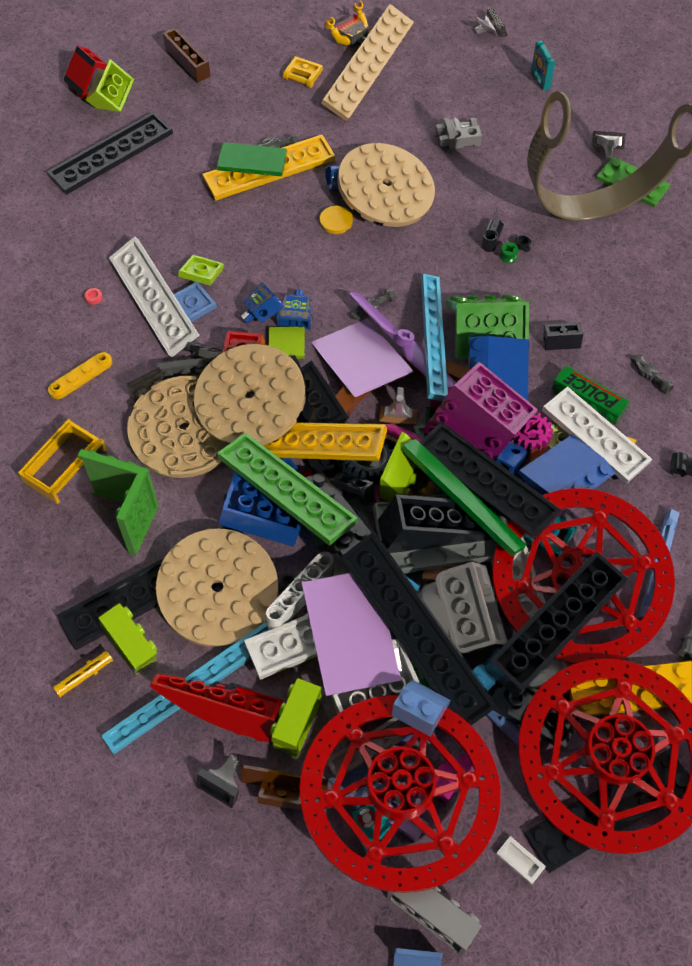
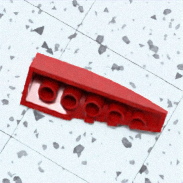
M158 673L152 680L150 687L188 713L208 723L232 731L237 735H245L260 742L269 743L272 736L270 735L271 728L274 722L276 723L279 710L283 703L281 699L236 687V690L224 689L225 685L216 684V687L206 686L204 681L196 680L189 683L185 682V678Z

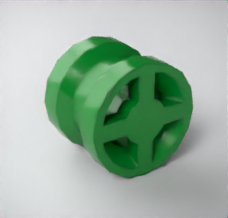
M512 242L503 244L500 254L501 260L506 263L516 261L518 246Z

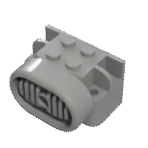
M469 562L440 572L436 577V582L423 586L421 598L461 653L486 651L496 646H504L508 642L486 566Z

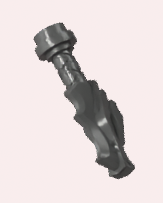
M291 134L289 138L281 140L269 137L256 146L281 148L287 144L297 143L299 139L297 134Z
M387 289L380 298H369L367 301L377 309L379 305L386 301H394L396 293L393 289ZM358 306L356 311L350 314V317L354 320L362 321V318L367 313Z
M631 356L630 359L635 363L638 374L649 379V381L654 380L657 382L662 392L668 394L674 388L672 381L662 379L658 375L659 371L654 369L655 365L647 363L644 360V356Z

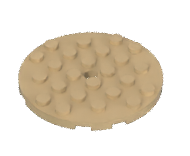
M371 143L353 149L342 160L337 176L338 188L346 204L352 210L358 211L362 218L372 223L373 221L383 223V226L401 227L419 221L429 211L435 196L434 182L426 166L408 151L389 144Z
M261 344L241 345L218 355L201 373L194 392L195 411L202 426L216 440L230 444L245 432L262 445L277 440L286 434L297 422L296 419L300 412L303 411L306 399L304 379L293 359L277 348ZM247 391L254 392L252 398H245Z
M196 376L173 377L155 384L151 387L150 391L140 396L133 406L134 409L131 416H129L127 432L134 454L143 465L160 475L173 478H189L209 472L222 463L218 459L217 453L229 445L212 437L198 419L194 406V392L198 381ZM183 423L189 424L186 430L180 429L179 426Z
M208 529L187 536L168 552L158 571L156 595L160 611L168 625L178 635L201 646L225 647L235 644L266 622V610L277 599L278 578L270 556L255 540L233 530ZM221 582L223 589L216 592L212 590V584Z

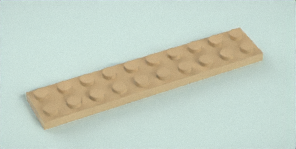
M389 4L321 104L343 120L348 121L414 22Z

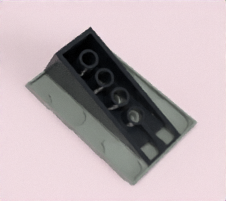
M396 494L392 501L374 503L372 506L377 536L404 573L460 566L469 562L480 564L481 562L493 561L498 543L447 494L425 497ZM485 504L506 525L508 524V520Z

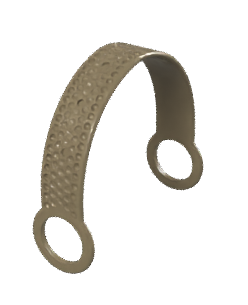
M562 91L553 92L544 105L541 123L532 138L527 155L528 173L540 203L551 214L570 221L605 217L637 203L655 190L669 176L681 158H685L692 153V138L684 149L678 147L675 138L676 127L682 115L688 112L692 116V104H684L675 111L669 124L668 134L661 145L641 167L629 176L613 185L594 192L580 195H561L546 189L540 184L543 166L552 149L558 147L564 141L571 120V107L567 95ZM556 101H560L563 108V122L560 132L553 139L548 131V117L553 104Z

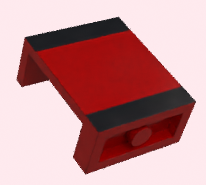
M77 46L63 80L70 89L77 92L79 97L86 99L89 92L87 88L95 68L105 70L107 64L89 48Z

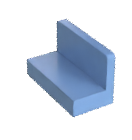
M395 948L393 966H441L443 953Z

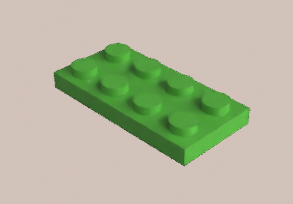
M612 157L598 174L597 180L610 186L629 176L638 168L616 157ZM663 181L655 190L640 201L655 207L671 184Z

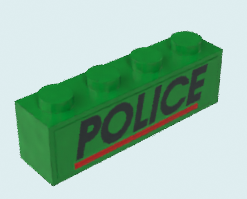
M566 365L555 378L552 387L557 395L569 387L601 416L614 425L617 424L625 413L630 402Z

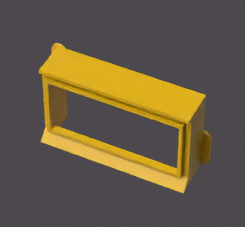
M70 419L56 431L18 472L23 483L56 504L60 502L57 496L58 492L84 465L82 459L77 457L51 487L34 478L33 475L66 439L74 433L90 443L85 448L86 451L93 450L96 452L97 449L105 452L107 450L103 439L97 438L71 422Z

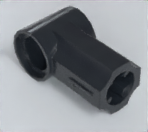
M494 218L490 220L486 231L483 233L481 247L486 252H493L497 247V242L504 227V223L500 219Z
M683 452L673 453L671 456L670 474H678L681 477L686 475L692 476V458H689Z

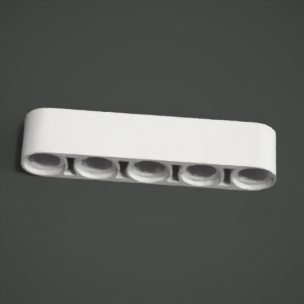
M320 552L266 610V625L269 630L289 623L306 604L302 582L327 578L333 574L334 557L331 553Z

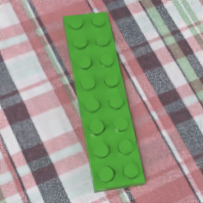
M246 432L217 453L218 459L329 546L358 523V517Z

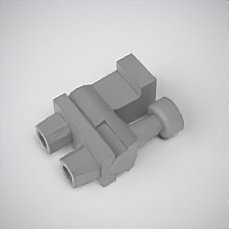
M444 118L443 124L436 125V135H443L439 136L440 147L449 146V149H458L471 145L475 147L481 146L482 134L479 125H477L476 118H470L469 122H459L457 118L450 120L449 118Z

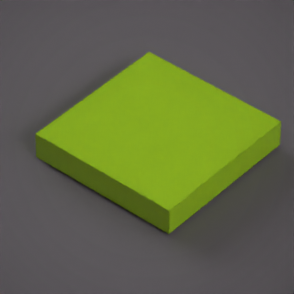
M192 255L178 271V277L211 286L222 272L224 264Z
M269 327V346L281 350L289 357L295 355L297 359H305V327Z

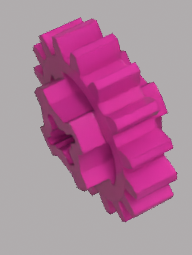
M538 413L537 416L533 415L522 427L521 432L519 431L513 437V440H518L517 445H524L523 449L525 450L527 447H530L531 451L534 450V447L541 450L542 445L547 447L548 442H551L554 431L551 428L552 423H546L547 417L541 418V413Z

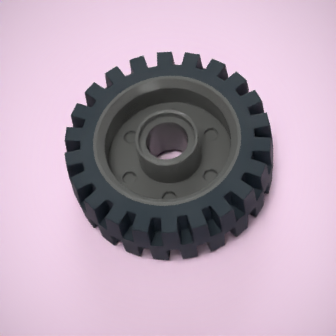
M384 440L379 461H336L339 463V469H342L343 472L371 481L373 484L374 482L378 484L393 449H390V443L385 444L386 440Z

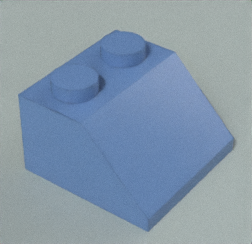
M412 680L404 686L394 702L392 716L431 736L451 700Z

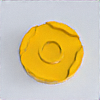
M330 206L324 209L320 215L321 227L331 234H342L350 229L353 224L352 213L342 206Z

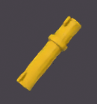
M105 650V652L92 661H86V665L53 686L54 690L61 698L93 674L97 675L100 669L113 662L112 657Z

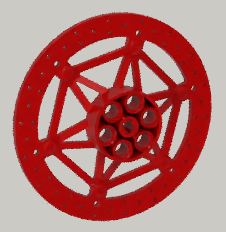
M571 488L543 495V497L549 499L550 502L561 510L587 508L592 509L593 514L590 517L550 524L535 541L533 540L523 576L520 580H513L514 555L511 556L497 544L492 568L493 585L503 615L517 633L531 619L517 596L525 594L540 610L544 603L533 592L554 595L562 587L557 584L556 580L562 579L566 583L584 564L581 557L589 559L596 551L602 555L603 529H605L633 557L606 560L612 565H633L621 573L628 576L636 571V581L628 609L625 608L616 594L611 598V601L618 611L606 605L601 609V611L617 618V620L585 626L578 634L623 626L628 633L613 641L594 645L576 644L572 640L555 659L576 664L590 659L621 660L632 655L650 642L659 632L673 603L675 592L674 566L662 535L639 509L612 494L593 489ZM611 515L626 524L639 537L648 554H639L606 520L607 516ZM510 522L507 524L520 539L523 537L524 532ZM590 524V527L575 548H571L551 532ZM596 529L595 550L586 548L585 544ZM548 539L564 551L559 557L555 556ZM541 541L552 563V567L547 572L529 578L538 544ZM562 561L569 562L571 567H564ZM652 569L654 573L653 596L646 614L639 621L634 616L645 570ZM549 578V587L533 585Z
M603 658L591 659L570 665L550 677L538 689L528 704L521 721L518 737V758L522 777L531 798L544 817L555 828L575 842L597 851L612 854H637L668 844L692 825V704L673 683L642 665L625 660ZM595 680L616 681V688L574 701L568 702L562 696L570 689L586 682ZM632 685L643 688L658 698L672 712L679 725L673 727L632 692ZM615 697L609 715L602 719L575 709L579 706ZM630 700L664 730H648L643 723L634 718ZM621 701H623L626 715L617 714ZM553 709L558 713L551 762L550 765L542 766L540 735L544 720L549 710ZM573 716L590 722L594 726L589 732H586ZM564 720H567L585 743L584 747L562 762H559ZM618 724L624 725L626 732L620 731ZM597 731H604L606 739L601 738ZM653 737H665V739L655 745ZM635 739H640L644 747L637 746ZM687 741L690 754V774L686 790L682 798L679 799L674 794L679 742ZM667 745H671L667 786L665 788L652 764L655 753ZM616 747H621L623 752L621 753V750L617 751ZM594 752L602 753L603 760H598ZM581 756L585 757L588 767L564 769ZM633 760L640 763L641 770L633 766ZM612 766L620 769V776L613 773ZM647 771L658 790L641 780V777ZM595 774L599 778L600 809L566 780L565 776ZM556 780L598 818L597 826L582 820L567 809L555 795L549 782ZM607 783L618 786L609 807L607 803ZM630 783L656 798V801L618 813L615 812L627 785ZM662 806L669 811L667 817L650 827L635 831L614 830V822Z
M386 695L370 698L348 707L331 719L319 732L307 752L300 780L301 808L312 840L324 857L340 872L354 881L377 890L397 893L420 892L444 885L457 878L471 867L484 852L494 833L500 812L501 787L494 759L480 735L466 720L448 708L442 715L437 727L445 731L461 746L471 761L474 771L466 772L433 733L431 736H428L412 726L363 732L359 726L376 719L393 717V704L399 695ZM413 735L404 746L392 747L386 750L369 741L371 739ZM346 737L351 743L331 790L323 791L321 789L322 778L327 761L335 747ZM420 739L419 751L413 749L414 744ZM427 740L430 741L457 774L434 769L426 757ZM365 747L379 755L372 761ZM355 750H358L369 770L368 776L344 789H340ZM411 760L415 764L413 766H407L405 765L404 761ZM383 763H390L392 768L385 769L381 765ZM425 777L429 780V783L423 784L418 779ZM436 777L455 781L436 787ZM381 783L384 785V788L377 790L373 785ZM363 786L367 787L368 797H344ZM478 788L479 801L474 823L460 844H456L452 839V835L469 789ZM459 789L460 794L447 830L444 831L432 802L433 797ZM416 797L419 798L422 803L416 805L413 804L410 799ZM394 800L398 802L399 806L393 808L387 803ZM342 805H371L376 809L372 841L367 838ZM334 807L361 841L366 850H368L364 858L353 852L337 836L327 819L325 808ZM426 810L430 813L437 833L419 818ZM385 816L394 820V823L380 842L382 817ZM410 820L433 841L387 848L388 843L403 821ZM438 849L444 855L443 858L433 863L415 868H392L381 865L383 857Z

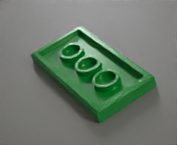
M223 142L217 170L282 177L287 149Z

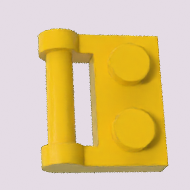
M295 56L284 71L283 79H290L312 88L314 82L323 71V65ZM292 72L297 73V74H300V75H303V76H306V77H309V78L307 79V78L301 77V76H299V75L293 74Z

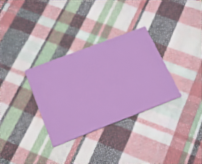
M368 319L311 342L354 397L414 372Z
M348 573L302 582L326 696L401 681L388 624L353 574Z

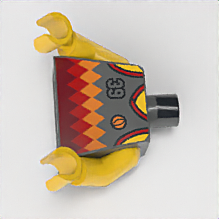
M362 1L358 2L359 8L356 6V3L353 5V11L358 13V15L353 14L334 25L335 19L333 17L325 21L324 27L331 30L330 33L337 44L353 48L358 44L361 45L368 36V23L365 14L361 11L363 8Z

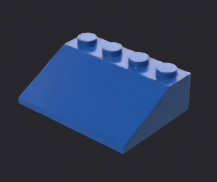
M493 336L470 337L469 371L478 362L482 363L528 401L529 339Z
M570 435L518 471L527 485L542 496L563 489H595L615 474L604 457L573 435Z
M234 472L218 524L294 547L301 523L238 473Z

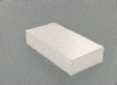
M511 836L496 853L500 859L530 885L534 883L546 867Z

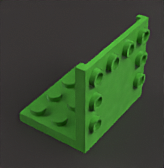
M508 294L502 295V298H495V295H485V298L478 299L477 295H470L467 298L450 296V299H445V307L455 310L456 359L470 358V337L493 336L529 339V301L521 300V297Z
M81 449L78 458L82 459L93 487L92 494L123 503L117 509L115 518L117 519L128 553L137 555L159 507L149 470L137 466L130 461L124 462L117 460L113 456H103L93 450L86 451Z

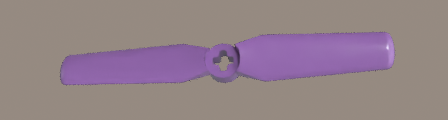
M350 292L349 295L395 340L396 344L402 347L401 352L406 359L426 376L425 349L414 341L413 333L405 329L398 330L360 293ZM447 374V387H453L456 382Z

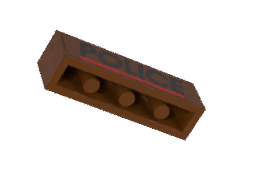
M176 27L163 33L165 49L197 83L211 76L209 61Z

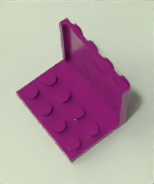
M478 362L452 387L423 431L429 434L439 423L443 422L495 461L538 409L482 363Z

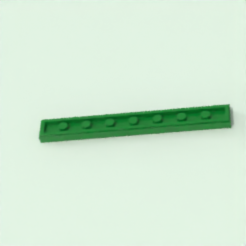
M417 439L403 444L401 450L505 551L513 556L526 547L527 544Z

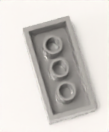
M438 887L420 892L387 893V899L461 956H463L482 927L479 924L480 920L474 914L463 912L459 909V903L451 897L446 899L440 894L441 890Z

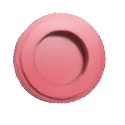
M96 288L87 290L84 294L85 301L91 305L98 304L102 300L101 291Z

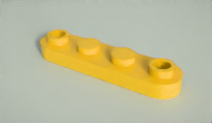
M106 352L98 353L51 383L48 387L50 397L61 399L107 370L112 365L110 354Z

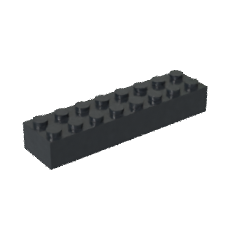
M596 551L488 662L485 670L515 698H518L622 588L628 578Z

